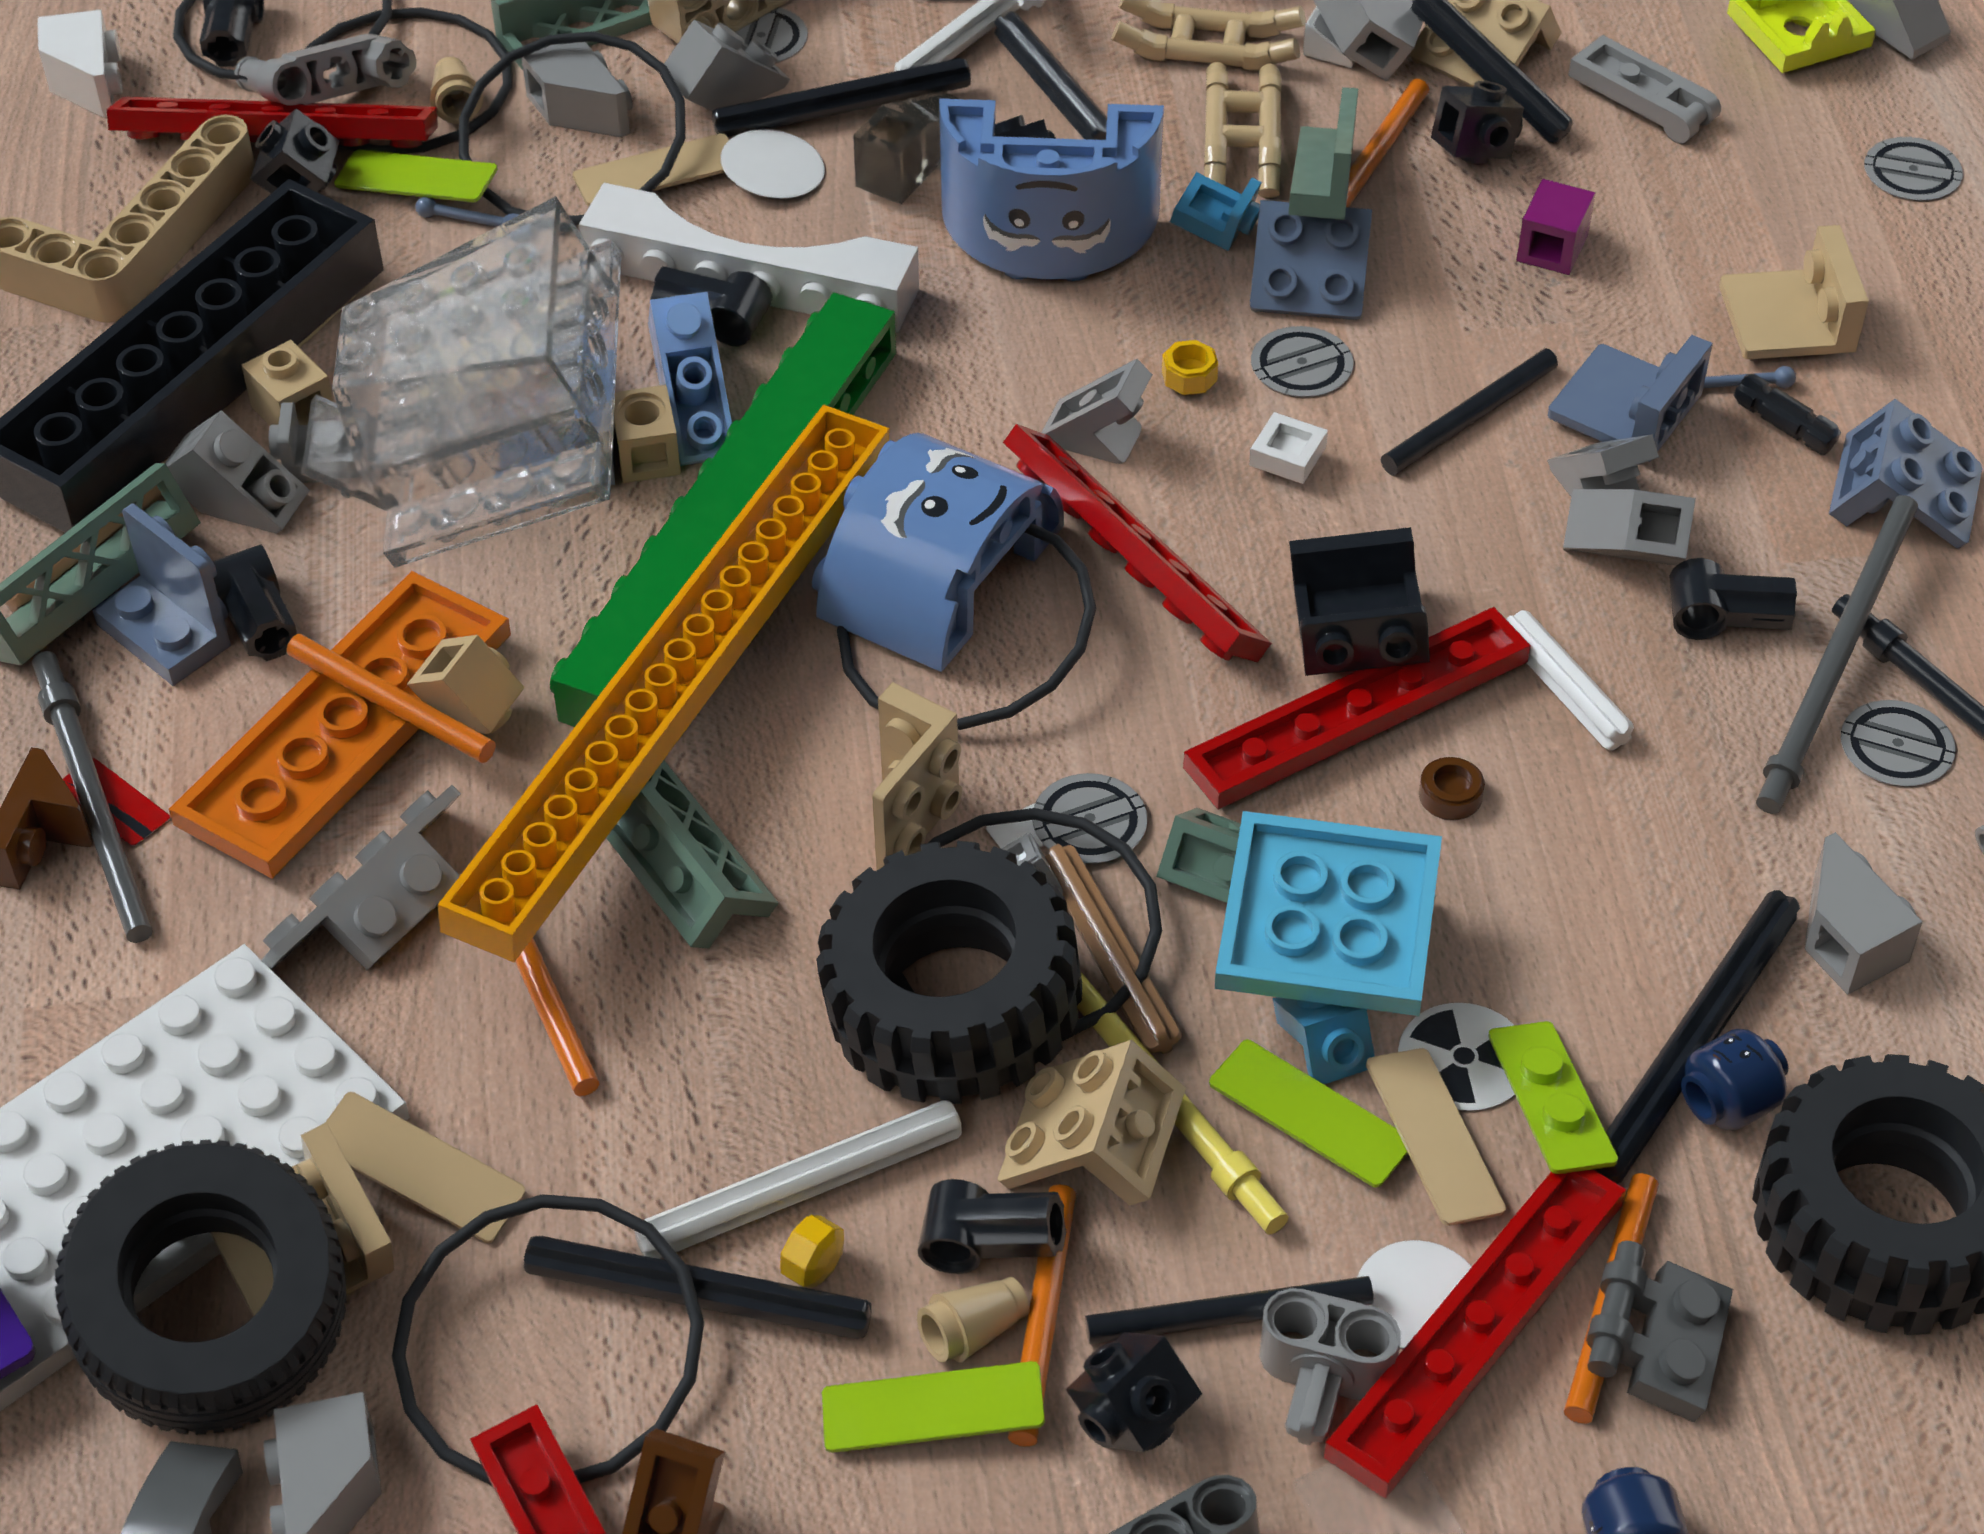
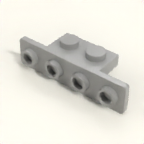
M451 785L437 798L428 790L422 794L400 816L407 826L393 838L384 830L379 833L355 856L363 866L347 880L339 872L335 873L309 898L317 906L309 915L300 922L291 913L264 938L263 942L270 950L261 961L273 970L315 930L323 925L366 970L370 969L439 904L460 875L421 834L447 811L461 793Z

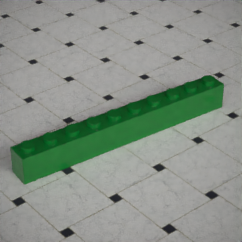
M833 292L819 312L815 311L810 315L805 331L794 347H788L784 351L778 369L768 383H762L757 388L752 405L741 420H735L730 425L725 442L714 457H709L703 462L696 482L685 497L680 496L676 499L671 508L669 519L656 536L651 535L642 548L640 559L627 576L622 575L617 580L612 590L611 598L600 614L592 616L587 621L581 635V640L568 658L560 659L554 667L550 679V690L554 693L559 722L573 727L577 725L819 409L826 405L851 415L855 414L896 355L895 311Z

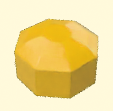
M1198 340L1173 343L1162 354V375L1165 386L1182 395L1205 393L1218 380V360L1215 349Z
M821 1215L806 1216L792 1230L781 1251V1274L802 1287L814 1288L820 1285L834 1271L843 1254L844 1229Z

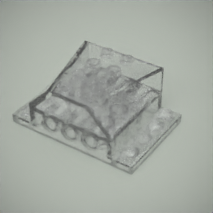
M556 196L342 307L332 391L357 471L387 509L383 554L394 568L610 500L621 254L612 240L589 247Z

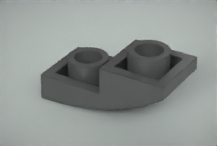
M170 1441L137 1495L121 1534H212L209 1519L243 1473L238 1449Z

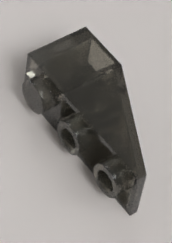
M940 91L882 105L853 135L855 187L902 205L941 163L939 99L960 98Z

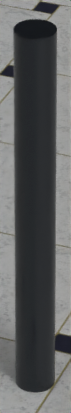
M1548 348L1542 349L1382 455L1381 464L1384 470L1390 475H1396L1554 370L1558 366V359L1554 352Z
M1369 1276L1085 1315L1088 1343L1096 1344L1116 1341L1124 1332L1160 1335L1263 1320L1264 1307L1269 1298L1279 1291L1290 1288L1305 1289L1361 1304L1372 1305L1374 1302L1372 1283Z

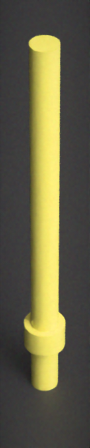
M1081 972L1082 1001L1077 1005V1008L1083 1016H1086L1101 1009L1107 1002ZM1117 1013L1103 1014L1097 1024L1092 1026L1109 1047L1133 1040L1157 1062ZM1184 1093L1175 1125L1213 1169L1211 1179L1229 1200L1238 1199L1266 1234L1270 1235L1278 1232L1285 1226L1289 1216L1259 1182L1261 1172L1243 1151H1233Z

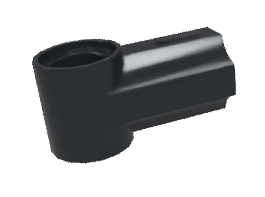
M203 0L205 18L199 41L202 56L213 60L218 67H235L242 57L247 56L253 24L262 23L264 0Z
M662 266L655 277L650 300L707 292L716 339L729 346L745 345L752 337L771 305L773 296L766 282L750 272L737 271L731 273L726 281Z
M260 544L214 560L213 563L217 570V576L213 579L218 597L225 605L228 616L248 656L262 657L265 661H269L286 655L288 643L297 634V630L286 608V604H284L280 596L277 577L264 547Z
M1693 558L1680 562L1672 569L1669 575L1673 627L1678 634L1685 638L1693 640L1709 639L1718 636L1726 627L1792 630L1797 597L1795 578L1724 574L1720 564L1705 558Z
M941 1180L932 1186L929 1193L917 1249L918 1256L929 1267L951 1274L969 1273L977 1269L981 1258L1055 1257L1057 1252H1063L1065 1242L1064 1204L1058 1192L989 1194L981 1186L966 1180Z

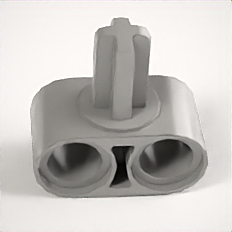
M1290 1288L1279 1291L1269 1298L1264 1307L1259 1358L1264 1369L1272 1377L1296 1385L1285 1427L1288 1434L1298 1438L1299 1443L1311 1445L1312 1442H1324L1329 1436L1338 1397L1343 1396L1354 1400H1361L1386 1369L1394 1364L1399 1355L1401 1331L1396 1320L1389 1313L1374 1306L1305 1289ZM1297 1332L1306 1338L1290 1339L1283 1336L1282 1333ZM1359 1349L1369 1350L1377 1356L1362 1357L1353 1351Z

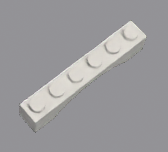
M603 183L579 223L584 267L649 281L655 280L662 266L726 281L731 273L737 271L750 272L760 277L769 286L773 296L770 306L812 314L815 311L819 312L832 293L835 292L895 311L896 333H899L919 291L918 247L866 236L841 243L812 247H771L743 243L715 235L689 223L668 208L655 193Z

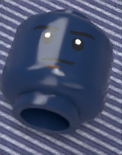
M1733 1029L1696 1049L1687 1058L1685 1076L1681 1081L1682 1093L1692 1113L1707 1125L1715 1124L1724 1130H1740L1772 1112L1784 1102L1787 1091L1785 1076L1789 1071L1788 1062L1780 1047L1772 1040H1763L1759 1035L1747 1029Z
M1624 1467L1604 1474L1597 1480L1594 1488L1588 1493L1581 1506L1586 1534H1689L1675 1488L1666 1479L1651 1474L1649 1471L1639 1467Z

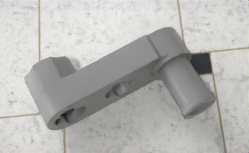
M362 34L286 53L281 58L269 59L267 61L253 56L245 57L237 64L235 75L247 77V80L242 78L236 80L242 89L259 92L263 98L284 105H307L380 85L400 88L408 83L410 75L416 69V57L414 51L407 48L401 40L375 34ZM331 62L336 63V71L329 74V79H325L323 77V70L330 68Z

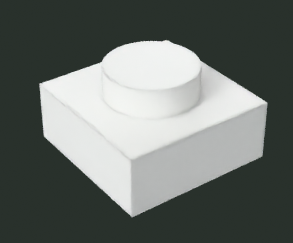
M1274 412L1250 449L1249 466L1304 484L1326 448L1328 430Z

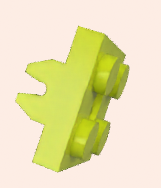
M1729 0L1727 14L1781 73L1872 47L1876 31L1848 0ZM1789 21H1793L1797 25L1809 28L1805 35L1802 36L1790 33L1784 25Z

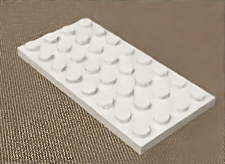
M245 944L0 1108V1289L26 1329L36 1349L35 1357L29 1364L0 1379V1412L76 1358L67 1340L56 1306L58 1302L55 1298V1286H57L55 1269L59 1268L56 1261L59 1251H62L61 1243L63 1236L69 1232L67 1227L72 1218L78 1216L76 1211L81 1203L87 1202V1195L93 1189L101 1187L100 1182L106 1176L111 1177L115 1174V1169L122 1165L125 1167L129 1166L130 1160L138 1155L141 1158L146 1156L147 1151L157 1149L159 1152L165 1150L164 1146L172 1143L175 1146L182 1145V1141H193L194 1144H199L200 1140L211 1139L212 1143L223 1140L229 1141L232 1146L236 1143L246 1144L249 1149L256 1147L264 1151V1155L268 1156L271 1154L280 1159V1163H287L292 1167L305 1160L301 1134L324 1124L347 1092H355L404 1120L410 1118L406 1102ZM210 1233L198 1234L179 1240L161 1251L149 1263L134 1291L133 1298L136 1314L221 1254Z

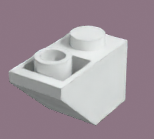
M102 10L38 17V50L49 91L103 118H107L106 109L114 104V95L123 93L121 75L117 63L121 61V52L116 30H106Z

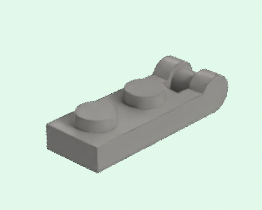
M1604 35L1571 58L1568 76L1626 106L1635 113L1663 126L1667 136L1676 143H1685L1697 134L1699 125H1708L1721 113L1720 101L1711 91Z

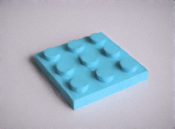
M1243 811L1215 972V989L1420 1016L1442 836Z

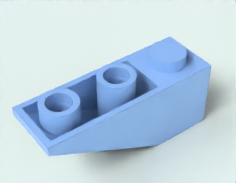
M707 292L652 299L649 306V333L659 384L667 385L677 433L680 466L703 463L707 458H713L720 449L732 424Z

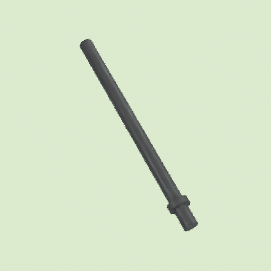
M1899 495L1895 498L1777 755H1772L1767 760L1763 769L1766 780L1756 800L1757 806L1764 812L1770 814L1779 813L1790 789L1798 787L1803 778L1804 769L1801 764L1918 509V503L1910 496Z

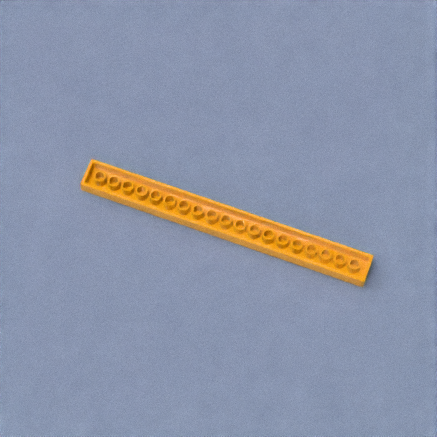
M826 405L819 409L439 902L438 914L441 933L511 962L517 960L838 525L845 510L843 504L844 496L850 482L856 476L864 477L875 463L882 447L889 441L890 428Z

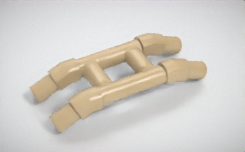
M1121 0L1119 3L1120 9L1140 17L1141 21L1154 27L1163 29L1173 28L1172 37L1168 38V35L1155 34L1146 29L1142 31L1119 21L1111 38L1112 41L1133 49L1135 54L1149 60L1166 61V59L1202 63L1219 62L1223 65L1242 66L1245 70L1257 71L1265 64H1274L1276 66L1277 63L1299 59L1300 47L1296 38L1275 43L1268 41L1259 44L1246 43L1244 45L1245 35L1249 34V37L1255 38L1280 35L1282 31L1305 26L1306 18L1302 6L1280 11L1273 9L1264 12L1252 11L1251 13L1181 7L1175 6V3H1165L1160 0ZM1194 29L1225 32L1223 43L1192 40Z
M1214 62L1208 66L1206 71L1204 176L1225 186L1227 147L1259 148L1258 180L1262 184L1258 195L1268 199L1276 198L1280 194L1281 74L1278 67L1274 64H1265L1259 71V92L1228 91L1227 68L1222 63ZM1227 112L1259 113V126L1227 125Z

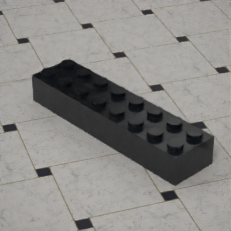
M288 179L0 417V498L66 533L155 463H161L167 457H170L187 433L219 411H223L247 390L242 364L289 340L299 345L384 271L375 219Z

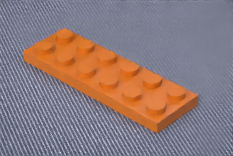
M411 571L331 651L421 700L407 683L442 639L479 635L488 647L497 650L511 636L507 617ZM311 669L169 808L173 825L273 879L419 728L316 670Z

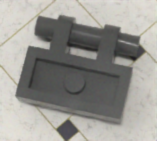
M1622 1241L1617 1246L1614 1261H1610L1605 1265L1600 1288L1605 1297L1601 1313L1592 1317L1586 1338L1587 1344L1591 1348L1587 1364L1588 1370L1600 1377H1613L1617 1372L1619 1363L1631 1367L1633 1370L1627 1390L1628 1394L1695 1422L1707 1409L1733 1289L1668 1260L1656 1273L1655 1280L1647 1278V1274L1642 1268L1646 1254L1645 1248L1633 1241ZM1632 1308L1646 1314L1641 1334L1634 1332L1633 1326L1629 1323Z

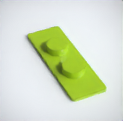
M356 150L352 153L334 183L337 188L474 203L480 200L498 168L495 163Z
M1544 1021L1490 1029L1488 1038L1549 1170L1554 1174L1615 1166L1618 1160L1617 1154L1554 1025L1551 1022Z
M1243 1040L1209 1079V1085L1214 1090L1374 1188L1382 1186L1408 1154L1395 1127L1251 1040Z
M1035 1361L826 1386L822 1390L824 1446L829 1453L1042 1427L1045 1423L1040 1367Z

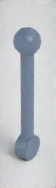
M421 197L415 206L418 215L423 218H430L435 214L503 228L504 233L509 236H518L525 231L524 218L519 214L512 213L505 217L436 204L434 199Z
M1789 366L1779 367L1775 372L1752 373L1769 382V384H1776L1779 388L1786 389L1791 387L1796 381V373ZM1747 374L1707 376L1703 388L1738 386Z

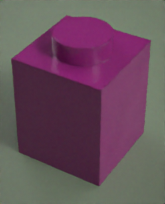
M1542 178L1522 219L1516 261L1570 275L1589 234L1596 192Z

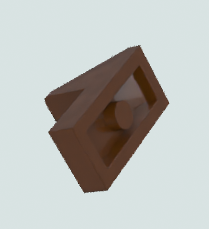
M31 747L0 807V886L18 890L21 889L31 867L38 865L42 860L46 841L87 848L92 846L89 831L78 802L44 749Z
M657 1428L647 1434L644 1439L622 1534H716L726 1509L725 1505L714 1501L726 1451Z

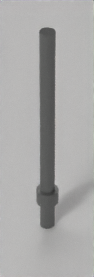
M41 652L32 660V665L41 688L38 694L40 708L45 721L55 728L126 938L132 943L145 941L152 935L153 930L78 719L81 713V705L75 688L70 683L65 682L57 656L53 652Z

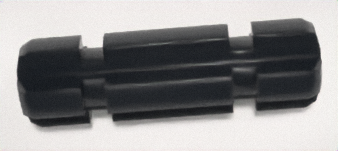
M1747 374L1734 391V397L1738 404L1753 413L1758 411L1762 419L1796 440L1802 439L1806 442V446L1819 454L1830 452L1839 440L1841 431L1836 423L1823 415L1817 416L1813 413V409L1777 387L1772 389L1768 386L1769 382L1755 374Z

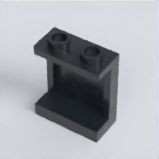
M1411 527L1289 541L1293 589L1305 676L1430 662L1427 613L1425 606L1421 603Z

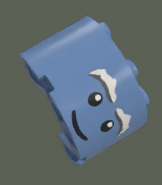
M939 99L943 221L952 239L961 249L977 261L1002 271L1013 279L1036 278L1080 281L1087 278L1090 274L1106 270L1125 261L1135 254L1151 237L1157 225L1160 211L1163 105L1108 104L1106 140L994 137L996 119L995 100Z
M923 433L909 434L896 442L888 441L882 447L877 460L865 476H856L846 490L843 502L845 510L834 532L827 555L817 565L812 578V587L818 591L816 618L837 627L842 626L848 632L942 672L973 635L974 591L1013 545L1014 553L1031 561H1035L1049 543L1025 533V530L1031 523L1055 534H1058L1064 527L1063 505L1055 488Z

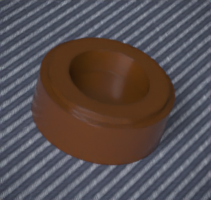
M1457 757L1436 759L1429 763L1421 774L1419 786L1420 802L1429 813L1446 820L1467 818L1477 812L1482 804L1485 787L1483 774L1478 767L1465 759Z

